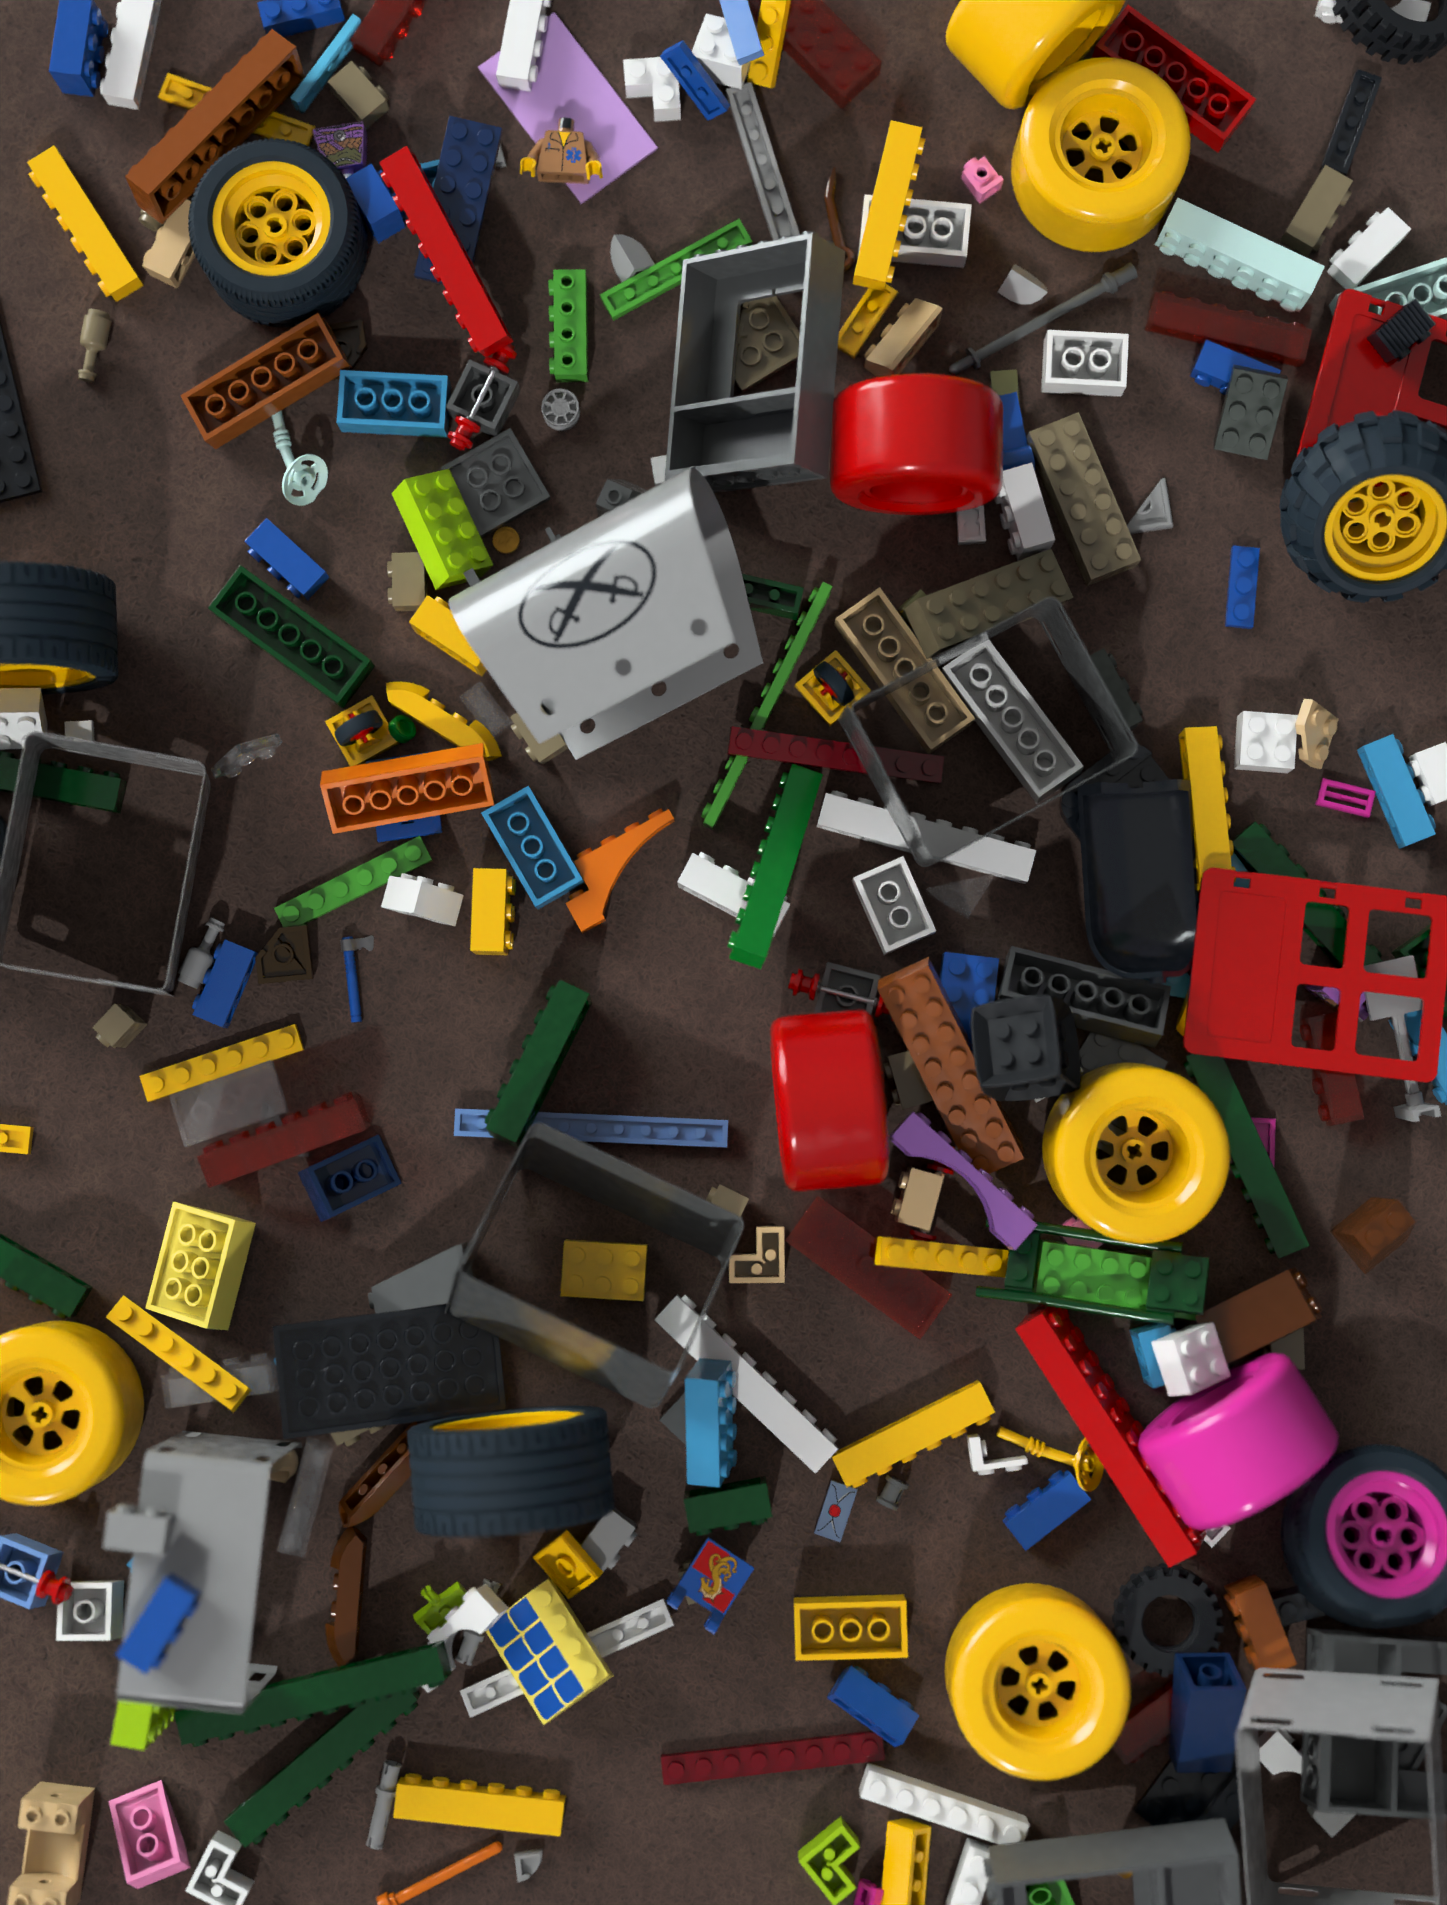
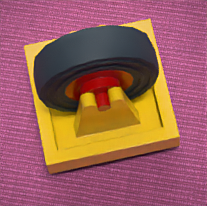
M837 650L795 684L798 691L829 726L838 720L847 705L851 708L856 701L871 692V689Z
M373 695L325 721L350 766L361 765L399 744L391 736L388 729L389 723Z

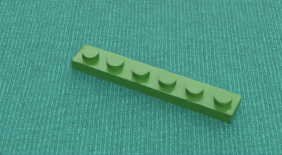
M737 219L600 294V299L614 321L680 285L684 259L694 258L696 254H713L719 249H736L738 245L751 246L752 240L741 220Z
M418 836L274 909L282 926L303 925L387 884L389 876L401 877V873L407 874L433 860L421 836Z

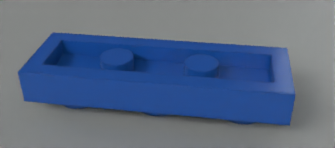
M683 40L662 52L661 59L707 121L728 110L730 103Z
M1231 547L1225 618L1226 627L1253 628L1260 548Z

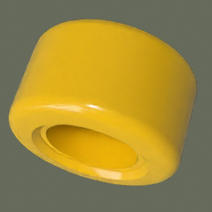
M960 0L947 26L945 35L946 45L950 52L1000 105L1007 109H1017L1028 105L1036 91L1054 73L1072 63L1081 61L1111 26L1126 0Z
M1112 57L1090 58L1072 63L1054 73L1031 98L1025 110L1012 155L1011 177L1017 202L1028 221L1051 241L1083 252L1116 250L1146 235L1155 227L1167 211L1188 164L1191 144L1190 127L1182 103L1173 89L1160 76L1138 63ZM1086 130L1091 132V135L1086 140H1081L1073 135ZM1119 140L1123 141L1130 151L1121 150ZM1068 150L1081 151L1084 161L1072 167L1068 162L1066 152ZM1118 161L1131 167V171L1123 179L1117 178L1112 170V166ZM1089 169L1101 170L1103 173V183L1086 179L1085 175Z
M1131 1062L1115 1063L1096 1068L1081 1076L1079 1089L1060 1095L1048 1116L1043 1134L1042 1154L1044 1168L1048 1181L1058 1199L1086 1225L1102 1235L1118 1241L1138 1244L1155 1243L1174 1238L1188 1231L1211 1211L1220 1197L1227 1180L1230 1148L1226 1128L1218 1110L1207 1095L1189 1080L1151 1065ZM1124 1116L1126 1118L1127 1131L1117 1136L1108 1128V1124L1113 1119ZM1142 1116H1146L1157 1123V1128L1148 1136L1138 1132V1124ZM1099 1140L1112 1143V1156L1097 1159L1096 1147ZM1162 1141L1167 1142L1168 1155L1166 1160H1159L1151 1156L1153 1144ZM1129 1145L1137 1150L1135 1155L1127 1151ZM1118 1164L1126 1169L1125 1181L1122 1184H1117L1107 1177L1108 1171ZM1144 1165H1148L1155 1171L1156 1177L1150 1182L1140 1185L1137 1170Z
M47 1321L0 1335V1499L28 1506L50 1505L68 1500L105 1480L123 1464L131 1453L143 1422V1388L138 1372L130 1357L116 1341L105 1333L78 1322ZM40 1376L43 1379V1392L33 1396L25 1387V1381L32 1377ZM60 1380L73 1390V1395L65 1401H60L54 1396L55 1387ZM15 1398L25 1404L22 1416L14 1415ZM44 1408V1412L48 1413V1417L43 1418L44 1416L42 1413H39V1409ZM76 1409L80 1412V1419L76 1429L63 1424L62 1418L66 1410ZM27 1425L33 1430L34 1434L30 1442L23 1436L19 1427ZM54 1430L62 1439V1445L58 1448L47 1450L44 1447V1435L46 1432Z
M1038 1583L1016 1584L1001 1588L983 1597L966 1612L949 1641L945 1659V1683L950 1703L959 1726L971 1746L980 1756L998 1769L1011 1775L1031 1780H1055L1069 1777L1097 1762L1111 1748L1121 1733L1128 1714L1131 1697V1683L1127 1662L1121 1647L1107 1626L1090 1606L1075 1595L1054 1586ZM1029 1646H1036L1038 1649L1037 1662L1029 1665L1024 1664L1018 1655L1019 1650ZM1053 1651L1060 1652L1068 1660V1664L1058 1671H1053L1047 1665ZM1009 1666L1020 1673L1017 1684L1008 1686L1001 1684V1675L1004 1667ZM1038 1678H1041L1044 1684H1039L1038 1688H1035L1032 1682H1037ZM1072 1680L1075 1682V1686L1066 1700L1056 1693L1057 1686L1061 1681ZM1018 1695H1023L1029 1702L1023 1715H1017L1008 1706L1009 1700ZM1050 1701L1057 1709L1047 1715L1038 1717V1706L1043 1702Z

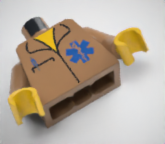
M560 118L558 120V131L547 130L544 138L537 141L527 157L520 160V174L522 175L524 171H530L531 177H535L537 168L539 182L589 184L590 176L594 174L599 175L600 179L603 178L600 157L592 143L584 140V134L574 131V120L571 118Z

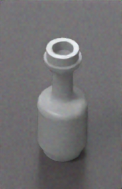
M211 917L206 922L209 928L201 945L189 949L178 972L180 974L178 981L195 989H198L199 985L203 984L207 970L212 967L214 956L211 955L210 949L218 932H224L225 924Z

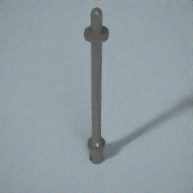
M1129 262L1112 273L1106 272L1102 275L1100 283L981 349L974 351L971 347H968L966 349L967 356L950 365L949 373L956 375L970 366H973L975 370H979L981 368L980 361L1104 292H1110L1111 294L1117 292L1118 287L1138 277L1135 267Z

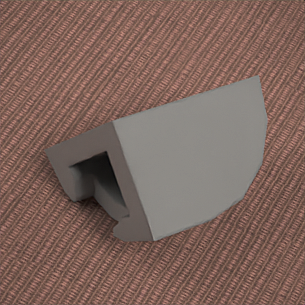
M614 234L611 241L610 254L613 267L621 282L655 265L646 249L638 241L626 235Z
M1014 264L998 290L999 294L1018 304L1035 303L1041 300L1048 292L1041 281L1016 264Z

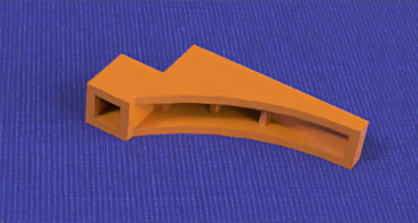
M662 808L648 815L649 820L641 825L639 822H635L624 829L626 833L616 838L615 835H611L600 842L601 847L593 851L591 848H588L576 855L578 859L574 863L589 890L584 892L581 889L569 896L570 901L566 902V905L582 934L606 921L604 913L612 889L630 859L654 835L675 822L669 809L664 812Z

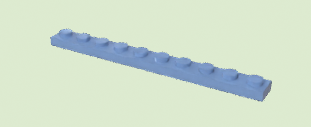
M455 1109L454 1136L494 1138L490 1136L486 1130L487 1124L484 1123L489 1110ZM538 1112L533 1124L543 1123L579 1141L727 1148L728 1120Z

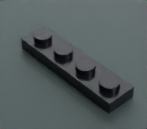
M1360 69L1356 70L1320 170L1327 165L1344 176L1347 175L1382 77Z

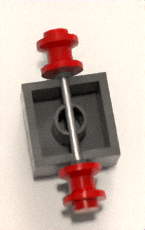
M511 343L493 353L492 357H485L483 362L489 368L469 359L446 406L449 416L454 418L458 424L456 431H449L447 435L453 447L462 451L465 448L471 449L473 443L470 438L473 433L482 431L493 437L501 433L521 392L518 382L505 376L509 372V368L506 366L508 360L515 359L517 353L514 351L515 347Z
M830 962L826 963L822 982L819 985L820 974L816 973L812 978L804 976L802 969H798L797 974H791L788 989L793 990V996L803 992L807 993L809 1000L813 1001L817 990L818 997L814 1013L861 1009L869 1012L871 1015L872 1008L876 1007L874 1017L879 1018L882 1013L890 1015L881 995H879V998L875 997L880 975Z

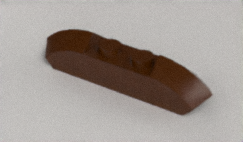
M433 1420L412 1422L339 1501L338 1511L343 1528L357 1525L374 1515L411 1476L407 1432L415 1425Z
M354 1526L348 1527L339 1538L330 1563V1567L338 1569L339 1573H335L333 1579V1590H337V1600L332 1602L331 1618H335V1622L326 1623L325 1631L330 1653L338 1666L348 1663L357 1654L359 1648L367 1538Z

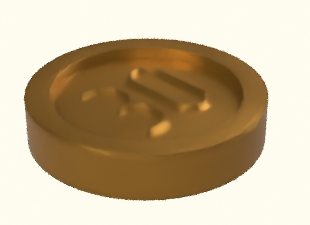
M511 527L499 528L493 535V545L500 553H512L519 546V535Z

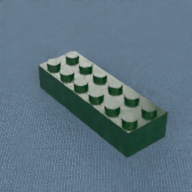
M241 565L208 607L216 617L342 709H344L375 667L369 658Z
M559 980L557 986L552 985L546 996L548 1004L545 1010L540 1009L534 1020L536 1028L532 1035L527 1034L521 1049H524L520 1060L517 1058L514 1060L509 1071L512 1074L508 1084L503 1083L498 1092L497 1098L499 1103L496 1109L491 1108L484 1121L487 1124L486 1130L490 1136L517 1149L521 1146L529 1128L532 1126L592 1004L590 993L562 980Z

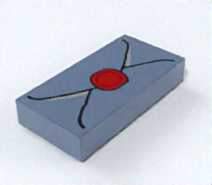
M831 1479L814 1534L841 1542L858 1490L857 1488H853V1486L846 1487L844 1483Z

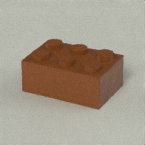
M1253 1574L1224 1585L1227 1594L1222 1595L1228 1611H1232L1237 1619L1233 1621V1626L1238 1637H1242L1244 1643H1246L1247 1647L1243 1648V1652L1248 1663H1252L1255 1670L1259 1668L1287 1669L1297 1665L1266 1583ZM1264 1673V1676L1266 1677L1274 1673Z

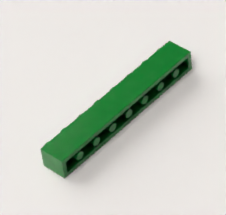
M792 763L789 772H783L778 787L783 788L781 795L776 794L771 807L776 812L774 817L769 816L764 832L769 834L767 840L762 839L757 854L761 855L760 862H754L749 876L754 878L752 886L747 884L742 898L747 903L745 909L740 908L735 924H738L739 928L737 932L732 931L727 947L732 948L729 956L731 960L760 970L762 968L823 774Z

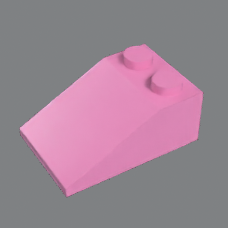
M162 1780L108 1801L127 1884L139 1889L191 1868L186 1845Z

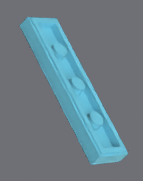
M354 14L351 15L290 97L294 108L301 113L306 111L364 33L359 17Z

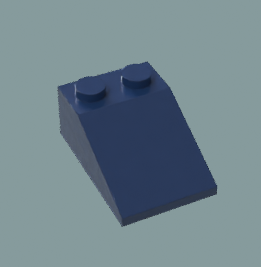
M379 1134L298 1172L321 1222L402 1184Z

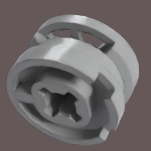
M554 389L547 393L542 401L543 418L552 429L557 431L569 430L578 422L580 416L579 403L576 396L569 390Z

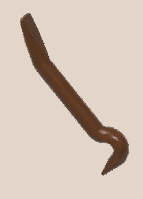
M834 167L825 190L824 202L835 246L845 251V256L847 257V260L844 261L845 272L853 266L855 256L853 251L845 246L835 202L836 167Z

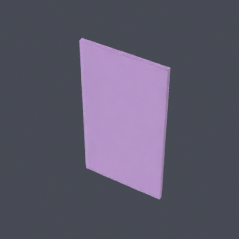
M554 12L547 17L546 32L541 33L540 40L543 41V50L541 57H537L536 60L538 77L536 82H532L531 92L499 87L496 72L500 51L481 64L478 69L535 144L539 139L544 138L547 130L558 131V120L560 118L573 119L574 131L582 132L584 140L592 143L600 157L603 178L600 179L599 175L594 174L590 176L589 184L566 183L582 204L649 156L658 147Z

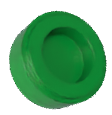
M398 715L389 722L388 729L391 736L400 743H407L416 735V727L407 716Z

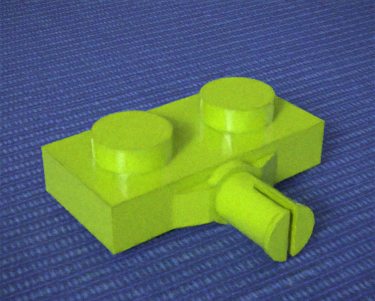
M458 1581L439 1595L429 1585L425 1586L426 1590L425 1588L421 1590V1595L425 1597L428 1604L413 1614L415 1622L428 1635L436 1627L440 1626L442 1628L447 1622L445 1616L454 1607L460 1608L465 1602L462 1597L467 1593V1590Z

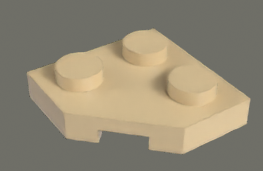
M1311 699L1303 700L1295 723L1296 734L1301 735L1302 747L1298 749L1299 759L1310 767L1322 769L1324 760L1328 757L1332 737L1337 730L1338 718Z

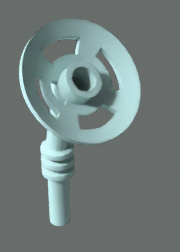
M281 410L272 415L275 428V432H273L275 446L280 450L287 467L282 481V491L290 503L297 506L307 505L313 502L318 493L325 488L328 479V469L324 460L314 454H305L294 459L290 449L292 443L289 431L285 428ZM311 460L315 462L310 467L305 464L301 465L302 461ZM318 472L317 482H316L315 486H314L313 489H312L311 487L313 486V484H314V482H315L316 473ZM293 489L297 491L303 490L304 496L295 497L291 493Z

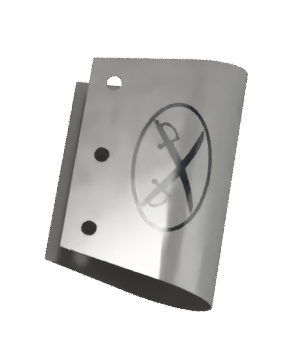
M696 467L688 468L449 598L450 610L464 637L540 744L560 733L575 760L763 663L739 560L728 525L712 488ZM731 643L737 644L739 647L738 655L731 659L726 658L724 655L725 647ZM659 681L665 682L667 686L666 692L662 696L653 695L652 686ZM541 704L543 705L548 715L542 712ZM591 718L595 721L594 730L588 734L581 731V723Z

